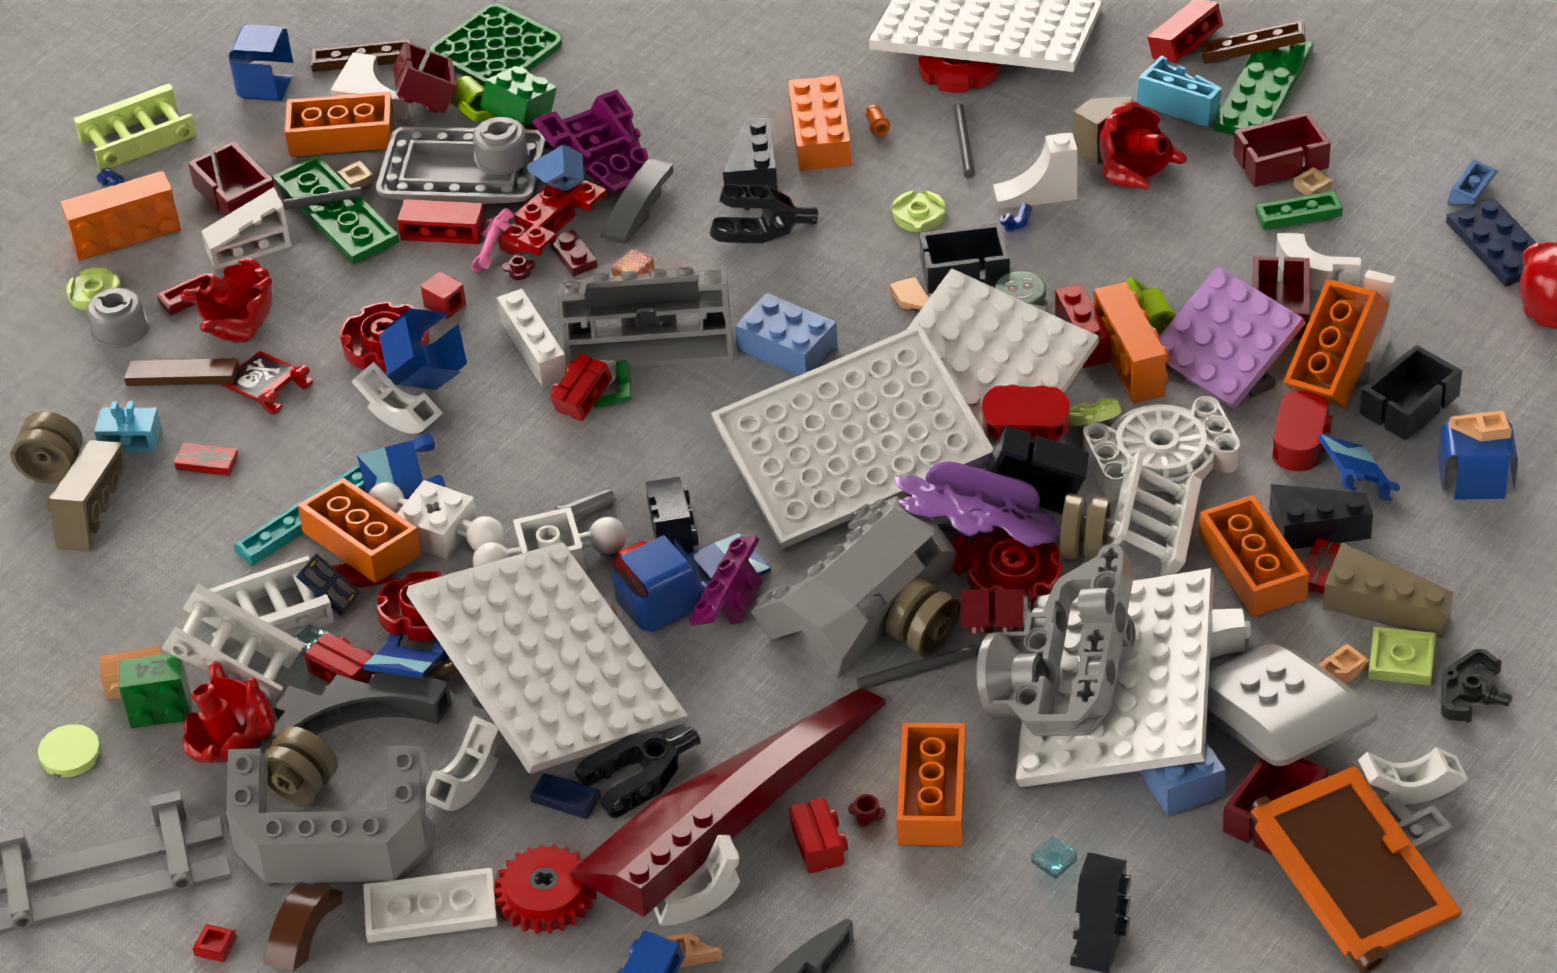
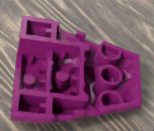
M617 89L597 96L590 110L565 119H561L557 112L554 111L537 117L533 121L545 140L555 149L565 145L582 153L583 171L611 194L625 190L635 174L649 159L646 148H642L638 140L641 136L639 128H634L632 123L633 111Z

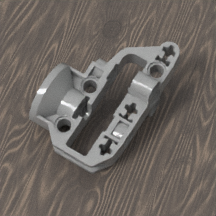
M1117 544L1105 545L1100 549L1095 558L1060 577L1054 584L1045 606L1034 608L1032 612L1027 613L1024 632H992L987 634L982 641L978 653L977 687L981 704L988 716L992 719L1019 718L1034 736H1087L1105 718L1109 712L1114 695L1122 647L1133 646L1136 638L1135 624L1128 614L1133 585V565L1121 546ZM1078 598L1080 612L1078 616L1083 621L1078 656L1080 657L1078 674L1073 680L1068 712L1066 714H1052L1055 694L1060 685V664L1072 602Z

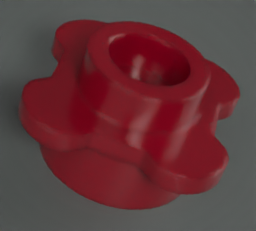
M517 254L508 263H504L502 268L504 272H509V276L512 279L523 280L529 277L530 269L535 267V262L527 260L521 254Z
M870 794L858 796L854 803L848 806V812L856 817L857 824L862 827L868 826L876 819L881 820L886 815L885 809L879 807L878 799Z

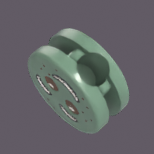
M1026 271L1011 272L1002 276L995 285L996 289L1028 304L1046 306V284L1042 278L1034 273Z

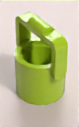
M463 76L456 80L457 87L450 100L452 105L474 122L499 117L480 107L484 91L483 86L470 76Z
M1131 276L1125 282H1127L1132 292H1136L1140 308L1146 310L1151 328L1155 327L1158 336H1160L1175 318L1176 314L1160 289L1148 288Z

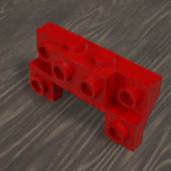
M587 180L566 192L547 185L515 213V223L498 237L500 250L510 255L518 252H529L537 256L542 255L541 249L549 242L555 243L556 233L575 217L574 207L592 211L593 203L599 198L605 199L607 197L606 189Z

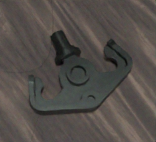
M1474 649L1443 670L1441 714L1444 718L1471 722L1472 707L1465 705L1455 707L1452 704L1459 697L1470 703L1478 702L1484 697L1483 703L1485 705L1496 702L1506 707L1510 706L1513 698L1512 695L1499 691L1496 683L1491 682L1488 686L1487 681L1482 676L1473 672L1474 665L1481 663L1486 666V670L1497 675L1501 671L1502 661L1500 659H1497L1485 649Z

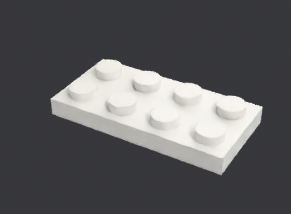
M492 867L364 884L367 942L373 943L498 926Z

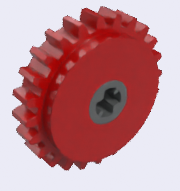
M541 844L539 848L535 849L528 847L527 852L523 854L517 852L515 854L516 859L513 861L507 860V869H499L500 878L494 881L496 887L494 895L498 911H502L504 920H511L512 927H516L519 924L522 925L523 932L529 929L535 930V934H539L540 931H547L548 934H552L553 930L556 929L564 931L565 926L569 924L577 925L576 919L578 917L585 918V908L592 909V900L597 899L596 890L570 877V871L585 858H580L579 851L571 854L569 847L565 846L563 849L557 848L556 844H553L551 847H544Z

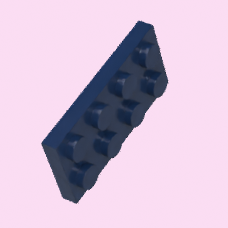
M1495 198L1447 214L1446 223L1505 287L1520 282L1524 269L1523 253L1526 248L1536 242Z

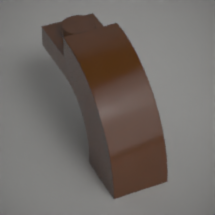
M303 882L298 883L284 900L275 918L266 947L264 963L295 971L307 962L311 941L318 924L327 913L342 903L343 891L332 889L326 883H314L313 885Z

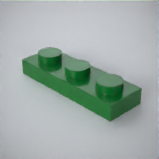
M1335 191L1257 204L1255 213L1263 230L1340 217L1342 216L1343 207Z

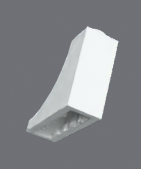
M352 53L331 88V95L391 92L394 119L406 120L410 114L408 103L402 101L396 95V91L385 87L378 81L380 74L377 57L374 55Z
M1059 133L1046 136L1041 155L1027 171L1009 181L993 184V194L998 210L1077 200V146L1073 133Z
M1372 270L1367 271L1363 288L1377 291L1389 306L1358 378V381L1366 383L1370 382L1390 341L1396 276Z
M1243 609L1212 610L1210 659L1228 653L1245 651V639L1251 638L1250 620L1244 621Z

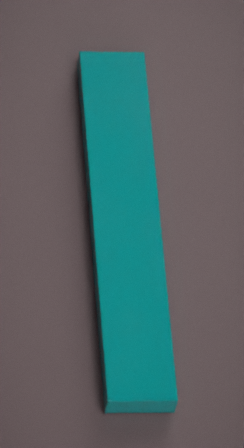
M359 464L233 544L235 552L250 565L254 566L303 534L298 504L342 478L347 479L366 492Z

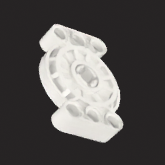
M1210 396L1197 398L1193 403L1191 411L1174 405L1154 404L1141 406L1120 416L1111 427L1097 422L1086 425L1083 430V451L1089 453L1088 464L1103 494L1111 500H1119L1124 474L1121 473L1122 467L1127 458H1133L1139 449L1145 451L1142 467L1178 485L1180 483L1184 484L1191 475L1204 479L1212 468L1222 473H1231L1239 467L1240 440L1219 402ZM1141 479L1138 481L1137 487L1140 489L1166 492Z

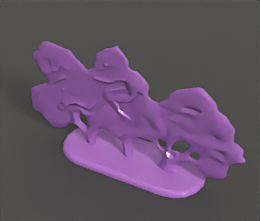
M951 461L935 464L929 469L925 480L916 475L895 476V486L911 495V497H905L899 501L906 511L913 515L927 518L947 517L951 520L952 526L967 536L976 535L977 532H991L993 527L996 526L1001 527L1013 539L1028 547L1056 542V537H1060L1061 527L1055 525L1054 518L1050 515L1037 512L1040 504L1038 492L1032 485L1024 481Z

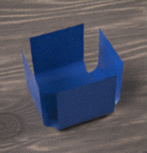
M243 25L229 53V62L236 94L246 99L282 101L292 75L273 74L271 65L249 63L253 61L294 63L287 29L275 26Z
M410 308L389 324L384 332L380 334L387 376L389 379H392L395 385L437 390L461 372L458 370L467 364L459 324L435 342L420 345L423 334L447 316L448 313Z
M1509 421L1508 423L1512 430L1511 438L1483 442L1450 428L1449 422L1443 424L1438 452L1442 492L1446 460L1452 455H1457L1458 457L1454 500L1505 499L1509 463L1515 489L1518 456L1513 426Z
M663 535L620 556L643 582L648 591V597L641 598L634 595L612 569L616 602L641 630L652 633L692 613L695 605L701 598L698 565L675 538V547Z

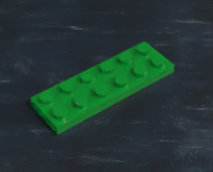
M1306 40L1304 43L1252 53L1214 121V131L1234 135V130L1276 120L1313 51L1314 41Z
M318 155L272 176L274 185L288 199L351 188ZM361 197L298 208L353 265L399 243L398 233Z

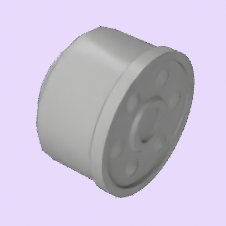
M495 117L482 122L474 130L475 164L483 172L493 175H506L520 170L528 163L530 151L527 145L524 126L519 121L508 117Z
M126 288L104 290L92 298L87 306L91 335L93 340L100 346L106 348L127 347L142 339L148 330L149 324L143 310L141 298L132 290Z

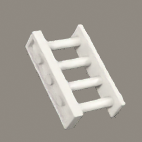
M1139 449L1133 458H1127L1121 470L1124 478L1114 521L1111 523L1107 536L1110 537L1109 544L1119 545L1122 540L1160 558V562H1162L1160 576L1173 575L1182 568L1186 561L1202 479L1191 475L1184 484L1180 483L1178 485L1142 467L1145 451ZM1139 479L1172 494L1173 499L1176 500L1175 505L1138 488ZM1134 499L1168 515L1171 525L1168 526L1133 509ZM1130 520L1163 536L1164 540L1167 541L1166 547L1128 530Z
M309 556L209 589L237 606L240 605L241 608L257 617L259 616L252 601L269 595L276 612L259 618L292 637L335 623L327 594L316 598L314 593L296 578L297 574L310 560ZM297 586L304 602L287 608L280 591ZM228 635L220 652L233 658L239 656L244 644Z
M198 583L183 607V610L191 614L185 627L181 630L175 626L163 644L162 649L208 675L209 665L217 661L223 666V670L228 678L239 679L245 683L248 679L255 678L258 681L259 688L270 705H272L283 689L281 685L274 682L281 666L283 665L289 669L300 653L304 643ZM202 620L218 629L210 645L193 637ZM228 635L244 644L237 660L220 652ZM255 650L271 659L264 675L247 667Z

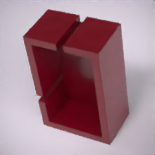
M404 41L393 67L396 95L406 103L413 104V102L421 104L430 112L437 113L440 111L445 113L457 87L452 59L430 51L424 68L420 71L418 69L426 49Z
M1310 112L1234 130L1233 156L1241 168L1245 169V174L1254 187L1297 177L1302 174V171L1306 172L1313 167L1318 171L1329 168L1331 143Z
M234 141L213 150L218 170L217 175H215L212 157L209 153L188 162L193 187L217 211H220L223 217L271 188H275L273 179Z
M1253 256L1252 287L1304 319L1305 325L1293 338L1301 339L1310 317V258L1284 257L1283 282H1277L1279 257Z
M961 590V627H969V633L994 632V627H1000V632H1024L1027 613L1031 612V590Z
M1260 758L1224 806L1222 832L1245 843L1254 840V847L1273 855L1255 830L1256 824L1249 815L1252 810V804L1264 796L1273 801L1327 778L1328 769L1304 758L1283 766L1272 765Z

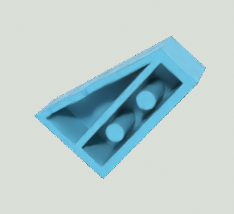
M1161 55L1139 77L1136 102L1155 111L1168 114L1172 118H1181L1193 122L1195 125L1208 127L1219 114L1222 88L1199 75H1196L1194 78L1186 74V68L1181 65L1175 68L1167 63L1168 58Z

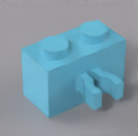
M112 401L110 408H101L94 432L97 441L123 443L124 452H156L162 427L157 408H135L134 401H128L126 408H120L118 401Z

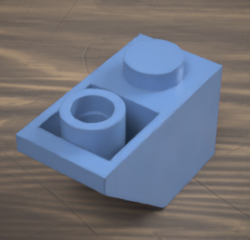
M561 145L527 165V171L545 183L566 192L584 181L583 154L571 149L569 146Z

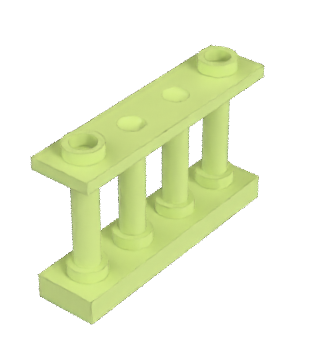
M170 84L74 118L78 138L81 143L84 144L93 140L97 146L94 152L100 172L197 136L192 115L189 113L179 117L175 110L178 108L174 91ZM165 114L169 119L168 122L157 126L151 120V118ZM141 122L145 130L131 135L127 127ZM117 131L122 139L107 144L103 136Z

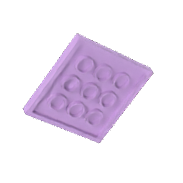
M1217 265L1161 333L1159 342L1161 346H1166L1168 350L1169 362L1166 363V367L1235 410L1305 325V321L1301 316Z

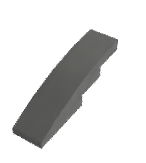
M652 158L646 161L625 188L600 232L601 238L625 244L649 218V208L661 196V186L673 174V164Z
M845 919L819 933L793 951L769 973H830L854 942L853 922Z

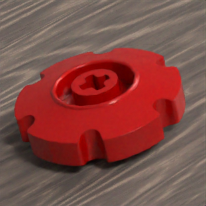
M925 55L918 57V70L921 78L928 85H939V90L951 93L969 92L970 88H984L997 78L999 67L1001 66L998 63Z
M382 302L360 309L361 314L358 316H350L344 322L340 331V340L345 358L357 368L365 370L374 362L383 372H387L379 336L389 324L414 307L407 304L393 306L392 302ZM429 329L423 334L420 345L429 344Z
M995 527L991 531V536H978L970 545L966 555L965 567L968 571L967 582L972 590H1031L1032 607L1037 600V596L1050 594L1054 584L1061 577L1062 564L1059 563V549L1054 542L1028 547L1013 539L1001 527Z
M441 572L407 573L404 579H393L385 584L377 595V614L380 625L394 636L399 634L407 635L408 640H436L437 638L406 593L409 585L441 577Z

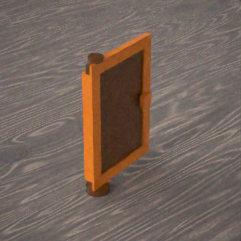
M1352 766L1273 801L1264 796L1252 804V810L1249 815L1256 824L1255 830L1344 956L1349 955L1360 973H1370L1380 967L1389 957L1385 951L1386 949L1460 916L1462 911L1356 766Z

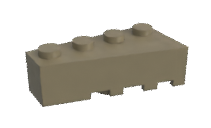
M90 440L83 451H80L74 464L69 467V471L63 480H60L54 493L49 496L48 510L52 513L57 548L82 551L91 550L93 542L90 536L92 533H98L101 526L100 521H98L100 513L107 512L110 505V493H115L126 468L123 443Z
M1342 542L1325 583L1323 609L1406 630L1436 633L1435 637L1443 638L1451 616L1453 592Z

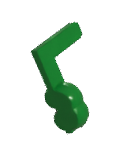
M627 360L616 362L620 392L599 397L594 404V408L631 399V371Z

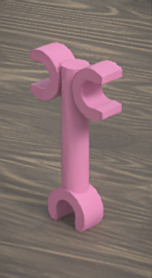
M507 208L503 209L494 219L489 218L485 222L487 228L480 234L486 238L480 254L470 266V269L478 275L483 268L487 270L491 265L490 255L500 231L507 230L511 225L508 221L515 214Z

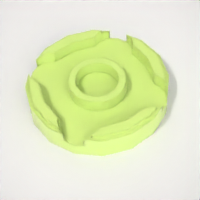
M916 190L906 192L900 195L893 203V220L899 227L907 231H929L938 227L945 219L946 209L944 200L931 191L923 190V193H916Z
M90 268L79 272L80 276L75 279L73 276L66 286L68 301L74 307L87 310L90 300L98 293L107 289L121 288L119 277L112 274L111 270L106 268Z
M1100 399L1095 404L1085 402L1070 408V426L1093 424L1111 419L1122 412L1120 403L1117 399Z
M74 724L58 727L49 732L40 742L38 748L42 768L53 776L54 773L61 774L62 778L82 775L96 764V758L101 754L97 734L91 728Z

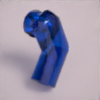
M103 168L101 173L97 174L98 182H102L104 186H107L109 183L114 186L125 182V178L111 168Z
M1022 203L1015 217L1010 213H1007V217L1003 215L1000 218V223L1003 226L1002 229L1006 232H1014L1026 227L1029 223L1032 207L1027 203Z

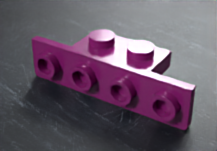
M757 535L744 538L738 537L729 544L727 552L718 564L717 570L707 584L702 597L694 607V611L688 620L691 626L714 623L720 611L723 612L731 625L742 622L763 583L749 562V558L760 540Z

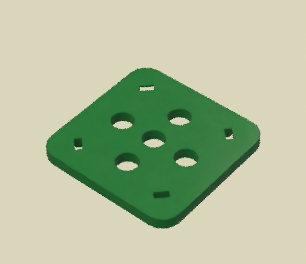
M490 4L433 43L429 50L451 58L455 72L463 76H470L480 85L485 86L486 79L514 66L523 67L528 72L556 52L562 46V39L558 32L502 4ZM513 32H517V33H518L517 35H513V36H512V35H508V34L513 33ZM475 36H483L482 38H479V39H474V38H473V37H475ZM493 45H501L498 48H491ZM512 54H518V55H519V56H517V57H508V56H510V55H512ZM478 57L484 58V59L479 60V61L473 60V59L478 58Z

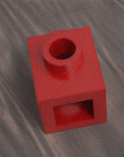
M441 272L436 273L420 286L424 307L434 312L448 313L444 317L446 319H449L466 305L463 284Z

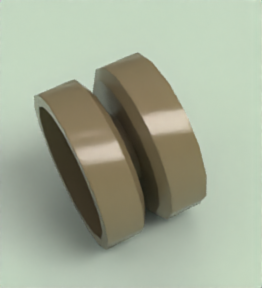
M47 411L32 413L26 417L10 452L11 461L16 469L29 479L46 484L59 483L69 471V467L76 461L83 445L82 433L76 424L60 414Z
M1068 494L1066 496L1060 532L1061 559L1076 561L1081 555L1084 543V556L1088 562L1097 556L1102 547L1109 544L1110 537L1107 536L1111 525L1110 498L1094 497L1090 502L1088 515H1086L1087 503L1083 495Z
M917 578L911 581L895 599L886 619V632L898 642L907 643L909 648L920 656L928 657L941 648L951 635L960 615L961 604L957 598L949 593L939 592L937 586L925 578Z
M288 726L282 729L273 740L271 747L264 752L268 755L267 789L283 801L296 806L312 804L321 793L323 786L330 781L338 768L337 757L332 749L320 737L300 727Z

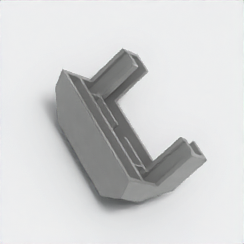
M679 267L677 272L666 273L665 269H651L649 274L638 275L637 271L621 272V276L610 277L609 273L593 274V278L567 280L558 287L556 294L559 329H563L566 366L571 361H575L581 353L597 360H614L616 362L627 360L630 369L734 361L727 273H721V270L693 271V267ZM699 313L700 320L677 321L676 314ZM621 318V326L597 327L596 320Z
M897 496L888 500L880 498L871 506L867 503L854 512L855 518L847 524L850 529L855 528L847 534L848 541L843 545L840 543L828 551L827 555L829 558L824 562L820 561L809 568L807 571L809 576L801 583L790 587L785 584L774 592L772 589L766 591L757 599L759 604L751 610V613L771 640L802 630L838 679L887 633L886 619L890 608L900 592L917 578H925L938 586L952 573L958 553L936 522L930 518L909 513L899 503L902 499ZM876 588L879 593L874 594V597L861 608L858 603Z
M420 745L388 746L387 810L266 813L268 755L261 753V749H228L226 814L235 853L269 886H296L300 882L310 885L314 883L356 885L403 879L432 855L436 825L426 816L427 752Z

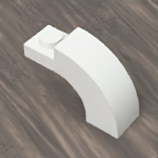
M1277 233L1276 257H1279L1278 265L1282 271L1284 270V257L1310 258V289L1322 291L1327 279L1359 286L1361 257L1321 255L1308 247L1305 241V234Z
M374 362L352 380L354 386L370 402L367 408L381 421L398 431L409 434L420 433L443 414L424 392L419 396H412L400 390Z
M473 716L462 746L454 760L442 770H433L426 787L427 802L447 811H454L467 805L479 793L492 774L499 759L494 757L502 734L495 723L478 716Z
M1435 747L1425 756L1407 763H1392L1369 752H1366L1358 759L1364 771L1363 777L1371 787L1376 788L1381 801L1386 803L1399 799L1403 805L1427 802L1448 794L1468 780L1457 756L1438 747Z
M718 835L702 866L654 908L660 926L676 925L697 919L716 909L733 894L740 883L735 870L739 864V852L735 849L730 835Z

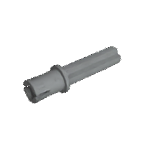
M607 488L565 506L556 505L549 512L571 507L574 519L612 505L616 498L612 489Z

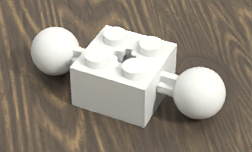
M423 480L408 500L404 499V495L398 486L389 482L375 485L368 493L371 497L417 527L420 548L423 552L448 560L465 537H467L469 545L475 551L484 543L496 542L502 545L504 541V529L498 520L489 516L477 518L474 497L425 480Z
M571 507L514 519L517 547L506 549L500 543H484L474 553L473 566H480L563 542L586 573L583 549L593 547L599 553L614 554L624 546L627 533L624 525L618 519L602 517L592 524L589 532L579 534Z

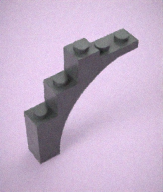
M377 672L371 676L369 684L336 674L330 685L325 686L322 696L289 686L283 696H280L275 703L274 712L277 721L274 722L275 729L273 733L263 743H260L256 749H261V753H264L266 749L271 747L273 740L279 732L288 726L300 727L318 735L339 725L380 717H404L438 725L452 704L448 682L428 676L415 678Z

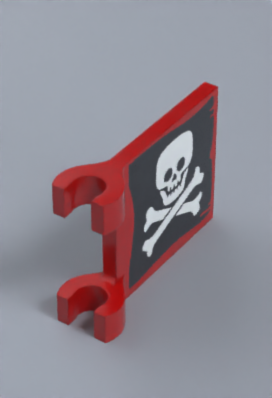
M258 351L239 366L234 383L221 384V386L260 403L267 412L274 415L282 409L281 404L274 401L279 397L277 392L293 380L300 388L307 389L313 384V380L306 376L310 372L307 366L300 365L295 367L262 351Z

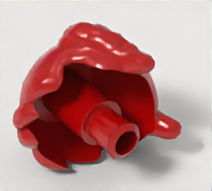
M1127 101L1116 106L1111 115L1106 118L1100 133L1099 149L1103 160L1102 174L1108 182L1124 188L1148 190L1150 188L1148 180L1163 171L1170 162L1177 164L1186 163L1187 156L1185 153L1177 150L1171 140L1160 130L1158 123L1161 119L1154 109L1142 106L1134 101Z
M1544 241L1535 243L1525 249L1523 253L1524 269L1520 278L1519 291L1521 300L1524 303L1525 314L1528 317H1532L1540 326L1557 329V242Z
M243 258L238 260L241 264L225 267L222 279L214 276L212 273H208L202 278L199 289H185L182 291L181 299L183 301L197 304L198 313L203 320L199 326L202 332L210 333L215 337L233 343H247L255 337L258 328L266 320L271 310L272 278L269 277L268 270L261 267L259 262L252 258Z
M214 661L209 665L211 681L207 684L199 685L191 695L200 711L199 713H188L183 724V749L191 759L198 763L228 762V749H255L262 740L270 737L275 729L274 713L269 701L259 688L258 681L255 678H250L245 683L239 679L228 678L221 663Z

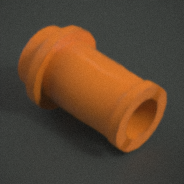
M869 106L866 109L865 116L870 122L871 132L877 136L886 135L890 129V121L884 117L879 106Z

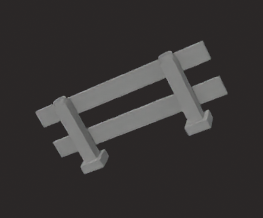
M180 790L149 797V802L156 827L161 826L162 831L25 864L24 859L31 857L24 829L19 828L0 833V864H3L4 868L0 870V894L7 892L9 908L0 909V934L232 878L227 855L190 864L188 861L186 849L224 840L219 817L182 826L181 821L187 820V815ZM163 854L167 855L169 869L42 900L30 901L28 887Z

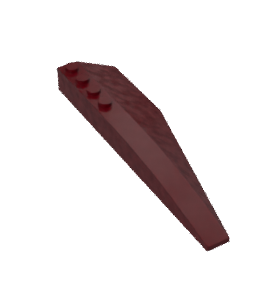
M859 688L661 795L649 803L570 871V877L645 917L702 866L718 835H730L732 840L884 706L886 700L864 688Z

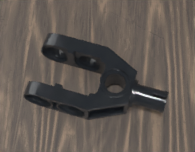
M729 184L722 188L719 202L732 208H744V210H750V208L762 209V216L760 218L716 217L712 221L709 233L713 239L719 242L764 243L790 234L795 223L816 224L819 214L816 207H795L789 196L769 185Z
M692 726L670 739L665 738L660 731L628 735L583 759L577 765L575 775L583 785L590 786L604 778H611L614 772L630 763L633 765L639 763L644 770L610 788L601 798L600 804L607 814L612 818H618L661 794L679 769V755L699 745L701 739Z

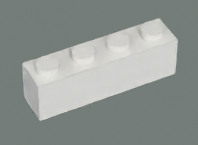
M523 289L497 297L500 322L541 387L544 388L561 382L567 368L565 354Z

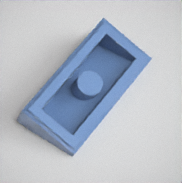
M1473 159L1452 187L1447 203L1475 204L1498 170Z

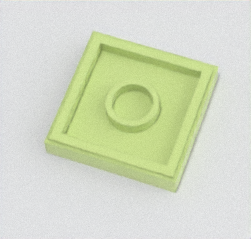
M1373 627L1368 679L1431 686L1436 633Z

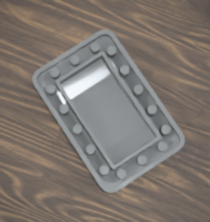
M400 127L395 129L390 136L376 184V190L381 197L397 200L409 199L482 204L525 201L534 194L537 177L527 171V165L543 157L546 140L539 130L525 129L527 145L530 151L528 163L516 172L506 175H493L483 172L475 164L473 133L476 128Z
M1278 643L1259 645L1209 669L1207 719L1272 765L1283 766L1291 764L1371 725L1377 719L1376 709L1353 689L1308 658Z

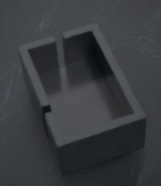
M1001 223L919 233L920 259L928 294L934 293L951 268L989 286H995L1002 276L1010 273V257Z
M1415 345L1362 388L1360 414L1380 426L1385 423V429L1407 440L1440 413V408H1446L1460 396L1463 370Z
M1006 425L987 461L985 470L1032 485L1040 498L1039 507L1063 515L1066 496L1068 494L1077 495L1086 478L1089 453L1036 435L1035 439L1030 438L1031 433Z

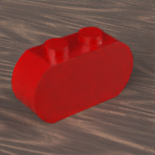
M1014 384L995 386L985 394L982 400L983 428L987 435L996 441L999 440L1006 425L1031 433L1030 438L1033 439L1038 435L1058 441L1065 436L1070 426L1069 400L1065 393L1057 387H1047L1044 385L1030 387Z
M1297 390L1287 393L1282 397L1273 436L1272 459L1280 467L1290 471L1310 470L1319 464L1321 452L1327 453L1317 439L1320 433L1324 435L1325 432L1331 433L1333 416L1328 415V402L1323 396L1307 390Z

